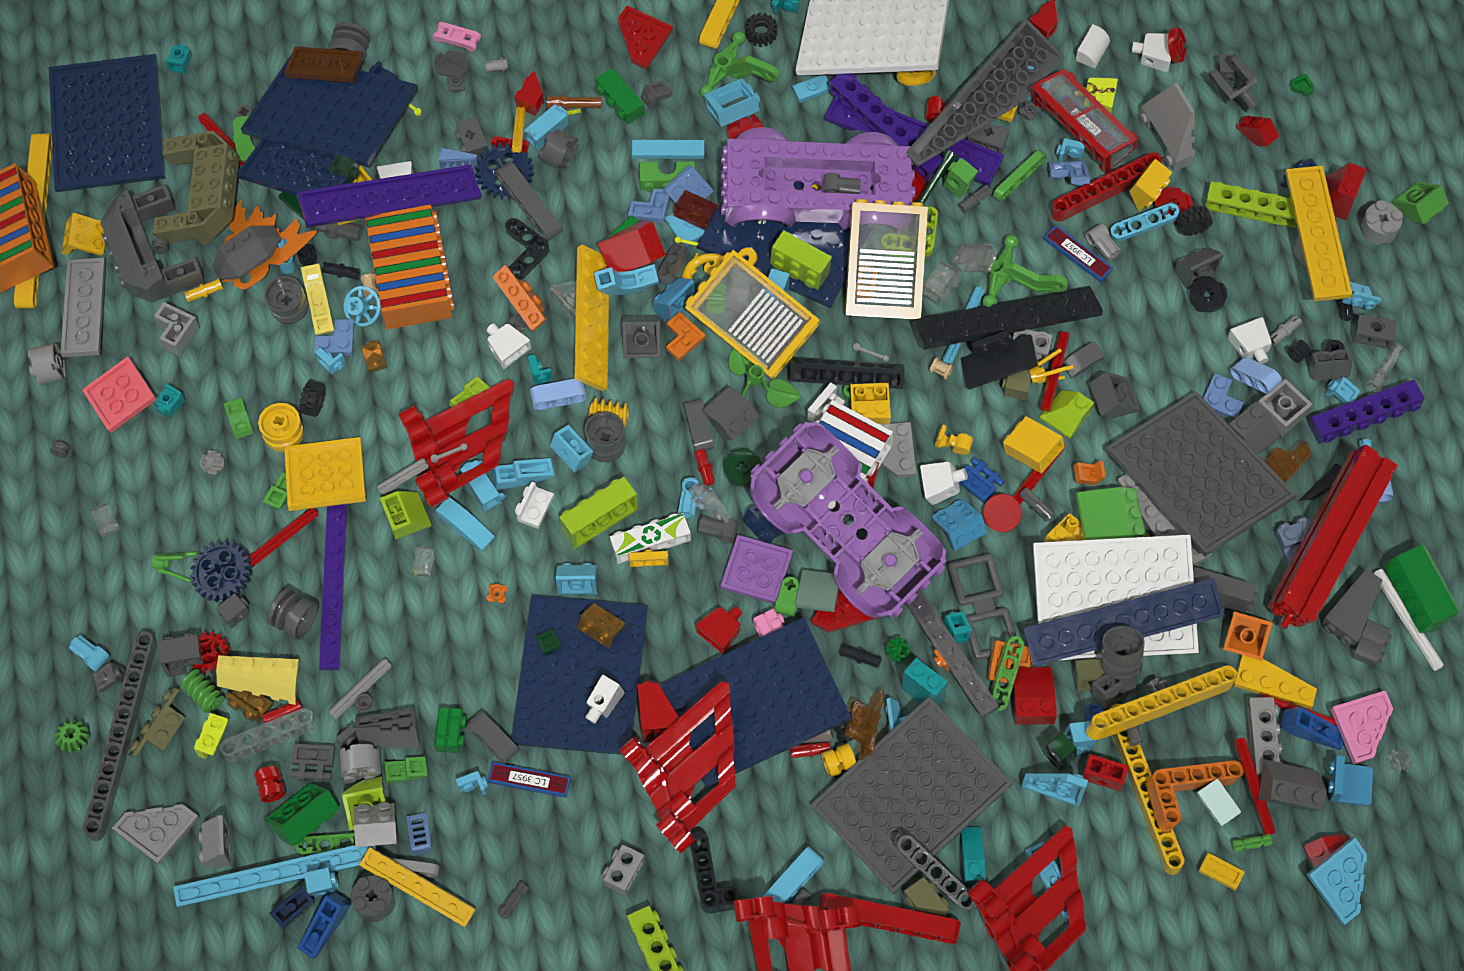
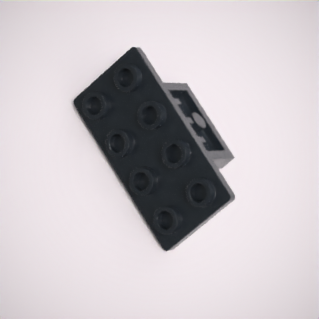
M1007 330L972 342L976 353L961 358L968 390L1038 366L1032 335L1029 334L1013 340Z

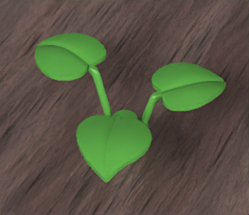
M735 349L732 350L728 361L729 369L737 376L743 374L748 376L747 385L741 394L743 397L750 385L757 386L762 382L765 390L768 391L766 395L767 401L774 407L784 408L800 399L801 395L797 389L784 380H771L768 387L766 378L763 377L764 369L759 365H753ZM747 349V350H748L749 352H751L755 357H757V355H756L754 352H752L751 350Z

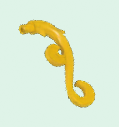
M743 248L738 253L742 257L749 256L748 262L751 265H754L757 261V253L752 248ZM696 253L693 259L685 266L682 278L692 279L693 274L697 272V267L706 263L704 271L710 276V272L716 266L719 267L723 262L721 260L724 256L715 253L698 256V253ZM735 264V265L733 266V267H735V268L742 269V268L739 267L737 264Z

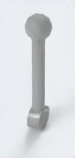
M858 343L853 345L854 351L860 350L881 358L884 362H888L890 359L888 355H881L862 348Z
M462 443L460 447L440 455L434 454L431 456V461L437 463L440 458L460 450L464 451L468 446L466 443Z

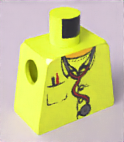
M1089 78L1087 88H1084L1111 113L1118 79ZM1075 88L1074 96L1084 98V109L1094 106ZM1098 108L1091 110L1092 112L1104 115Z

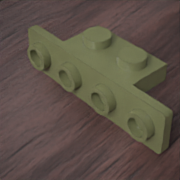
M168 689L164 693L162 704L160 707L157 706L151 713L152 719L149 724L145 723L141 728V736L130 745L129 750L131 751L128 756L131 758L136 757L146 741L160 751H164L185 718L169 707L179 689Z

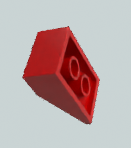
M642 220L597 243L606 267H612L618 272L633 270L666 255L653 221Z
M1018 667L1013 684L1015 725L1055 724L1057 710L1052 667Z

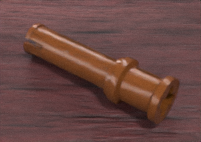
M547 94V110L555 104L557 106L560 105L565 110L567 108L601 109V97H567L565 94H562V96Z

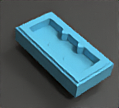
M823 74L793 85L792 90L799 103L828 93L829 81L826 75Z

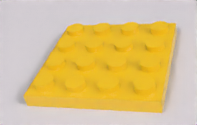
M361 437L284 446L289 511L366 501Z

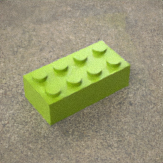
M625 477L613 480L605 489H599L589 499H583L576 507L571 510L568 509L561 514L559 519L562 534L574 550L636 512L638 510L637 493Z

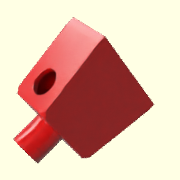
M736 606L729 612L719 607L695 625L696 633L724 655L741 631V624L737 620L743 613Z

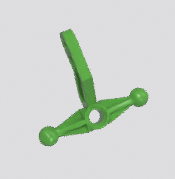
M737 31L732 36L733 42L715 56L707 85H703L700 88V95L704 98V94L713 91V88L727 76L739 79L754 74L768 81L776 82L780 76V71L776 67L749 55L736 59L739 45L746 41L745 33Z
M1011 234L1005 238L1004 244L1006 247L999 258L989 265V295L983 298V305L991 307L993 304H997V294L1002 286L1010 280L1035 292H1064L1069 281L1061 275H1038L1016 263H1012L1013 249L1017 247L1019 240L1015 235Z

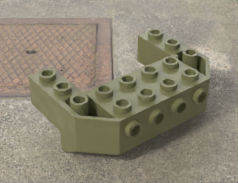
M214 131L164 139L163 156L173 166L193 162L187 212L156 217L154 219L153 235L157 238L167 239L168 243L197 239L203 246H206L233 219L240 156Z

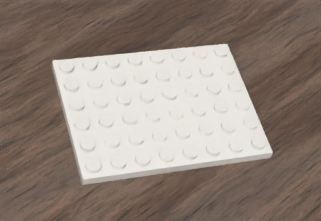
M810 0L796 74L822 75L938 70L949 0Z
M1190 535L1033 543L1038 624L1194 583ZM1197 624L1144 637V656L1199 653ZM1102 649L1061 660L1101 658Z

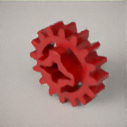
M213 631L209 635L203 632V636L199 637L203 664L192 665L191 667L199 669V671L202 669L203 674H206L207 670H210L211 674H213L214 669L217 668L218 656H230L228 653L230 648L227 645L226 639H222L221 634H217L215 637ZM219 646L221 647L220 654L217 652L219 650Z

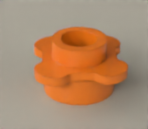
M491 584L488 587V602L496 601L502 604L506 601L505 593L508 589L505 585Z

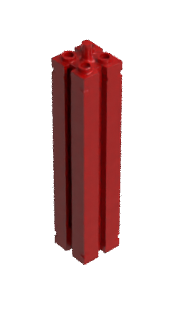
M1367 444L1349 453L1347 461L1344 462L1272 595L1273 598L1267 605L1276 616H1285L1280 624V627L1283 629H1287L1289 624L1294 627H1301L1306 625V623L1315 622L1318 612L1321 611L1390 482L1393 476L1392 473L1398 467V464L1387 457L1382 458L1379 456V452Z

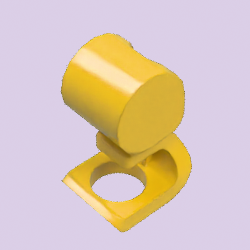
M942 425L935 446L941 448L951 445L953 452L968 455L973 438L963 433L957 436L951 434L950 437H947L945 435L947 427Z

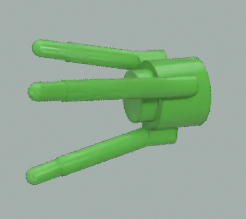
M202 552L154 553L152 567L158 569V573L191 582V579L168 571L166 568H170L171 560H181L184 557L197 556V553L202 554Z

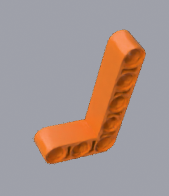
M1225 761L1156 770L1147 780L1146 787L1158 827L1164 832H1169L1181 821V812L1175 792L1202 789L1216 779L1223 786L1232 785L1244 773L1242 764L1238 761Z

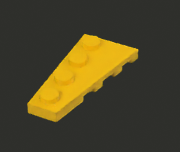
M1241 656L1238 677L1234 687L1261 695L1264 693L1292 704L1312 709L1317 688L1264 659L1261 661L1248 656Z

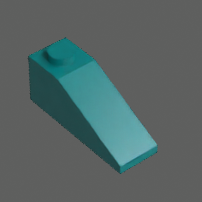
M966 827L961 832L963 885L965 887H973L982 878L986 881L981 827Z

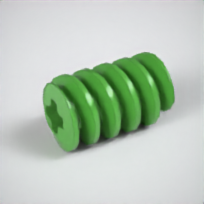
M195 669L185 677L181 688L186 691L194 702H197L199 707H202L204 713L212 712L224 702L225 697H219L220 692L218 690L214 691L215 686H209L210 681L204 680L205 676L203 674L199 675V669Z

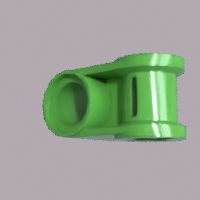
M787 577L782 581L775 604L776 613L795 616L797 610L795 604L799 588L796 578Z

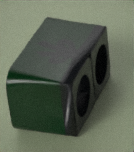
M1060 732L1045 746V756L1060 771L1077 758V748Z

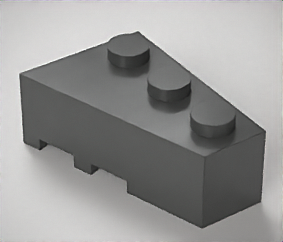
M415 707L355 718V729L359 744H371L373 748H420L419 726Z

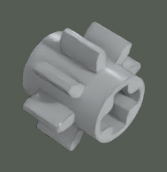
M208 450V455H202L200 466L204 469V472L216 475L217 470L223 469L224 458L220 456L221 453Z

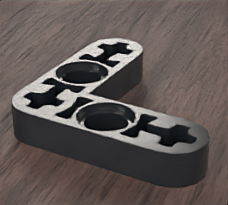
M511 218L505 223L506 233L524 246L526 250L509 266V269L512 273L513 271L518 272L520 270V274L516 273L514 275L522 281L548 255L550 248L546 239L519 219ZM517 225V230L515 228H510V226L515 227ZM526 234H530L532 236V239L529 241H525L522 239V237ZM532 257L534 261L532 263H525L524 259Z

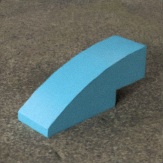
M551 458L514 461L512 465H499L491 471V477L495 489L498 490L528 485L531 482H539L554 477Z
M450 497L436 509L437 517L450 525L453 531L482 552L495 538L483 524Z

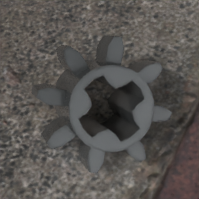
M1155 678L1146 685L1148 689L1145 694H1152L1168 688L1170 685L1166 679L1160 681L1159 678Z

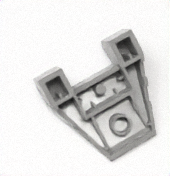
M1174 83L1142 105L1139 114L1141 123L1145 124L1147 129L1155 127L1166 145L1167 151L1164 160L1173 172L1192 165L1195 157V150L1192 148L1195 137L1192 136L1191 131L1195 129V111L1178 83Z

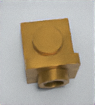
M370 341L361 346L369 373L387 368L379 341Z

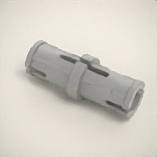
M1293 315L1285 324H1280L1278 329L1270 335L1272 346H1276L1285 337L1291 336V332L1302 325L1300 318L1295 320L1298 317L1297 315Z

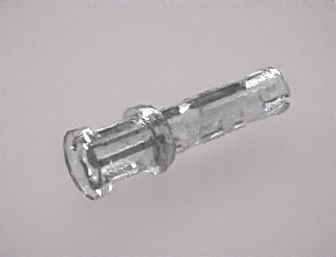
M1393 344L1382 364L1372 372L1373 376L1365 383V388L1369 392L1375 394L1381 391V386L1389 379V372L1404 352L1402 345Z

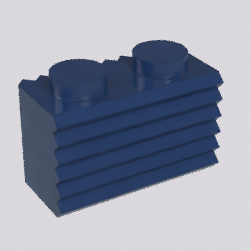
M300 886L269 914L283 930H286L289 924L299 919L302 913L305 914V911H308L311 905H315V902L305 889Z

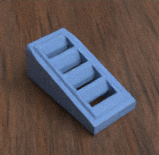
M442 148L439 165L441 169L470 164L472 168H475L478 165V157L476 154Z
M427 813L406 816L413 856L433 852ZM423 819L424 821L423 823L412 824L414 820ZM414 828H425L423 830L413 831ZM415 835H426L424 837L414 838ZM416 842H427L425 844L415 845Z

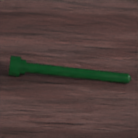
M948 149L944 151L942 163L917 203L925 204L949 164L951 165L955 162L958 155ZM913 214L912 222H909L908 228L911 226V224L913 223L918 214Z

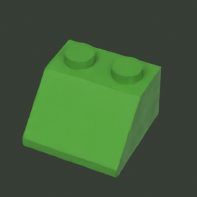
M1418 181L1391 201L1411 222L1420 224L1430 221L1431 217L1440 213L1449 204L1442 185Z

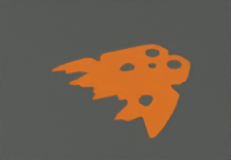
M240 200L234 209L233 219L229 223V229L234 233L227 236L224 243L249 226H274L277 214H274L272 217L263 218V212L260 211L259 206H256L246 221V208H242V200ZM296 218L283 232L280 233V229H276L281 239H286L287 243L282 248L277 247L268 260L249 272L251 279L247 283H242L240 279H225L222 281H234V286L240 289L251 287L266 276L269 271L268 265H281L307 244L317 231L297 234L300 224L298 223V218Z

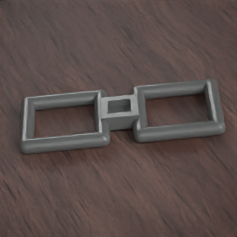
M986 554L948 564L959 605L972 604L975 614L966 616L972 628L969 640L976 660L990 658L992 649L980 650L973 626L974 622L1003 616L1009 637L1017 636L1009 609L1007 607L995 609L992 599L1002 597L1004 591L993 555ZM987 562L995 590L965 597L957 569Z

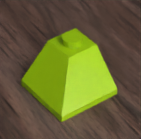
M1061 390L1054 398L1051 410L1049 412L1044 411L1039 419L1071 439L1092 413L1094 402L1080 392Z
M382 777L362 780L342 793L349 830H354V806L360 804L378 805L387 802Z

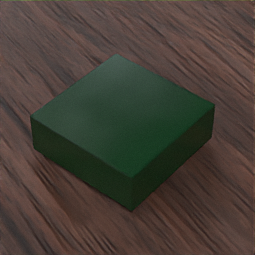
M554 629L535 636L543 655L562 648Z

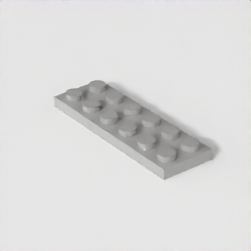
M105 258L67 260L61 340L62 357L100 355Z
M1128 474L1117 479L1120 487L1136 488L1143 522L1153 537L1184 535ZM1191 543L1193 566L1212 557V553L1204 557Z

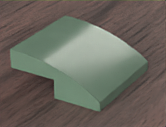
M803 570L796 598V607L834 612L839 591L834 579V573Z

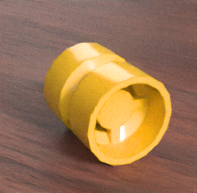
M848 743L838 746L836 751L830 749L821 753L822 761L829 777L841 774L842 770L848 771L856 764L853 751Z

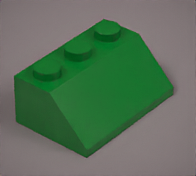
M310 782L267 816L264 821L283 842L294 846L301 843L310 832L316 831L325 820L332 818L340 808L328 789Z

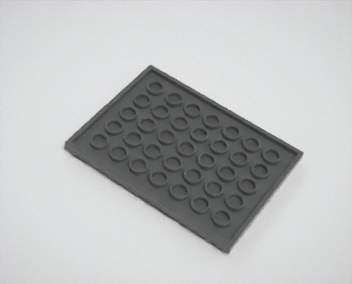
M1196 391L1106 448L1107 453L1184 535L1191 536V543L1204 557L1296 497L1291 488Z
M928 697L811 804V807L894 895L919 871L895 848V840L898 836L909 835L935 857L1013 784L944 711ZM907 838L901 841V848L907 850L910 847V841ZM922 852L916 855V862L918 864L924 862L925 855Z

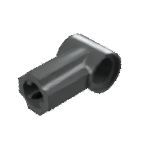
M827 173L824 175V193H860V179L840 177L837 173Z
M702 516L699 522L698 533L717 537L722 542L733 543L739 523L731 518L719 520Z

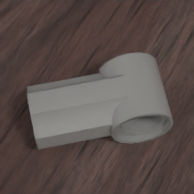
M1099 224L1085 233L1088 243L1092 247L1096 246L1107 261L1113 260L1120 253V248L1111 239L1110 233L1104 224Z

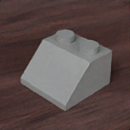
M218 815L202 823V831H199V842L202 843L199 858L206 869L231 866L230 827L223 815Z

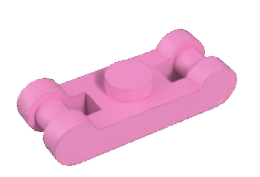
M444 22L438 23V30L432 36L436 42H445L463 47L470 52L476 50V43L481 39V34L476 31Z

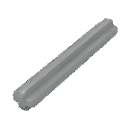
M382 659L329 710V714L334 719H337L355 702L358 695L365 693L391 668L389 661Z

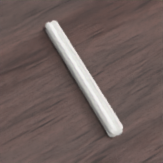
M1379 569L1375 571L1374 574L1382 579L1381 589L1434 671L1441 669L1444 665L1425 634L1418 632L1397 590L1384 570Z

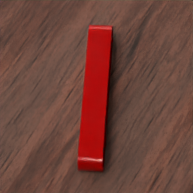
M1155 152L1149 153L1090 182V184H1086L1056 199L1053 202L1051 217L1058 222L1064 221L1133 187L1154 159L1162 164L1161 155Z
M823 893L821 896L819 907L835 909L858 906L861 926L949 944L958 943L961 927L959 920L829 893Z

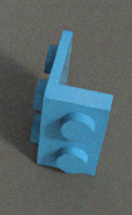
M964 499L958 500L932 515V520L947 533L950 546L954 551L987 533L982 515Z
M1337 755L1334 761L1330 762L1329 773L1331 774V781L1328 784L1330 801L1369 806L1372 801L1373 769L1367 766L1345 764V756Z

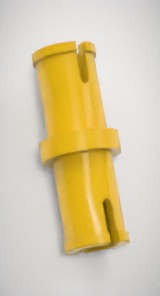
M218 278L206 284L201 283L199 287L185 291L184 294L188 303L201 297L206 298L209 294L223 290V286Z

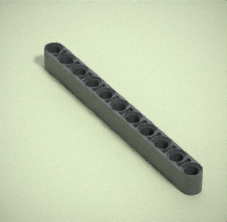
M147 631L138 633L135 638L83 823V830L92 841L101 840L106 833L157 645L153 636ZM144 641H150L147 645H142ZM139 659H145L143 663L137 664ZM135 677H140L138 681L132 682ZM130 695H135L132 700L127 701ZM124 714H130L128 718L121 719ZM125 732L122 737L116 738L118 733ZM114 751H119L117 756H111ZM114 769L111 775H106L108 770ZM109 788L106 794H101L103 789ZM104 807L101 813H95L98 808ZM98 826L96 832L90 833L91 828Z

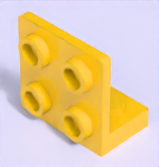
M72 213L65 224L61 254L69 255L72 250L79 249L102 256L105 243L101 235L104 233L101 221Z

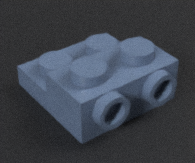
M1303 517L1297 520L1296 524L1284 523L1278 527L1275 538L1288 566L1314 520L1313 518L1308 520L1307 517Z

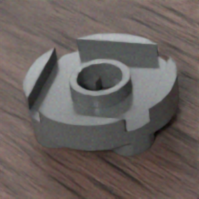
M447 51V54L443 55L438 53L434 58L435 72L438 75L462 78L463 74L470 69V59H467L466 54L459 51Z

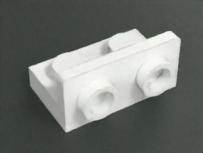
M830 383L808 409L807 420L812 423L817 420L820 421L823 416L822 411L827 404L830 405L832 400L844 405L845 401L836 395L837 386Z
M531 482L529 487L526 486L523 492L524 498L521 503L517 504L515 513L519 522L539 529L554 498V493L536 487L535 482Z

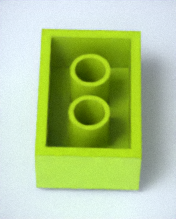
M783 230L772 247L770 264L777 270L789 273L791 278L801 280L809 288L819 290L830 272L832 256Z

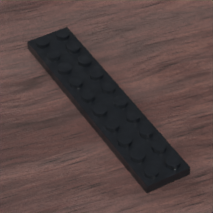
M1087 286L1064 292L993 304L991 307L982 306L913 319V327L923 349L926 350L983 339L1006 330L1009 333L1098 317L1102 316L1103 309L1091 287Z

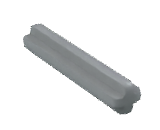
M422 458L383 481L377 486L379 492L386 494L429 467L427 461Z

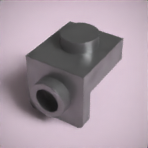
M109 662L93 673L98 691L104 692L116 683H123L126 673L123 665Z

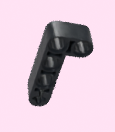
M696 832L693 834L696 841L691 844V853L701 908L708 914L733 910V901L728 902L725 900V897L733 895L735 897L734 901L739 900L738 890L734 887L717 889L708 837L703 832ZM697 841L702 843V851L700 852ZM705 859L708 861V864L700 866L698 861ZM704 879H709L712 881V883L708 886H704L701 884V881ZM708 898L715 900L713 905H706L704 902Z

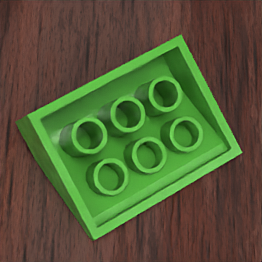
M1115 487L1082 491L1075 494L1085 540L1146 537L1136 488Z

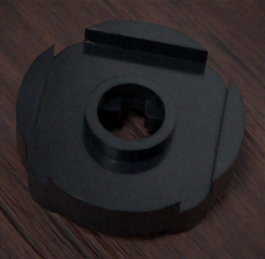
M1210 276L1198 278L1189 291V299L1195 310L1210 313L1222 309L1227 298L1225 285ZM1206 291L1212 294L1210 298L1204 296Z

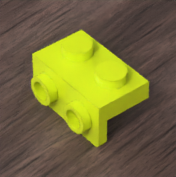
M212 713L209 714L208 719L203 724L201 735L195 742L194 750L198 757L206 759L208 755L213 756L229 722L227 718Z

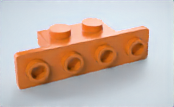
M506 265L493 275V279L529 328L535 331L546 320L542 313L545 310L541 304L543 302L542 299L532 292L533 288L526 280L521 281L517 279Z

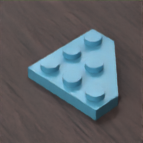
M1025 774L1021 787L1079 807L1088 780H1085L1083 776L1078 774Z
M1354 837L1306 874L1342 925L1347 924L1361 910V904L1359 903L1361 891L1363 892L1365 876L1363 875L1364 862L1367 860V853Z

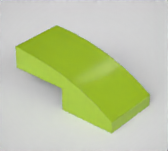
M477 376L464 386L461 393L450 400L449 405L453 407L490 387Z

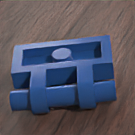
M975 457L971 463L976 467L973 469L967 464L964 469L967 472L968 479L958 483L984 504L996 492L997 487L993 483L1001 487L1005 480L1000 477L997 471L991 470L985 461H980ZM983 472L985 475L988 476V478H984L979 473Z

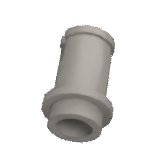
M502 57L500 60L485 61L486 72L499 70L505 72L508 69L507 59Z

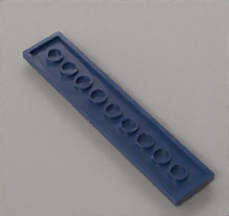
M1212 578L1023 628V632L1034 667L1102 649L1103 636L1113 627H1132L1138 630L1144 638L1224 617L1225 615L1215 579Z

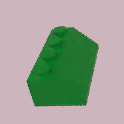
M1425 544L1397 555L1384 565L1419 633L1434 632L1461 612Z

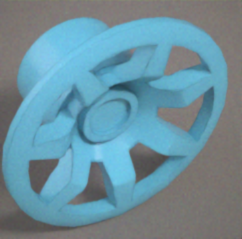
M366 286L353 288L346 295L344 301L346 317L352 319L350 314L356 315V321L354 322L359 326H368L376 321L381 310L377 293ZM362 289L368 290L369 292H371V294L368 295L366 298H363L364 294ZM358 291V297H351L354 292ZM375 297L377 306L369 305L368 302ZM377 309L375 316L371 318L368 310ZM362 315L367 318L368 322L359 323Z

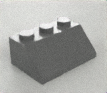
M1263 760L1258 800L1311 812L1324 811L1327 790L1318 771Z

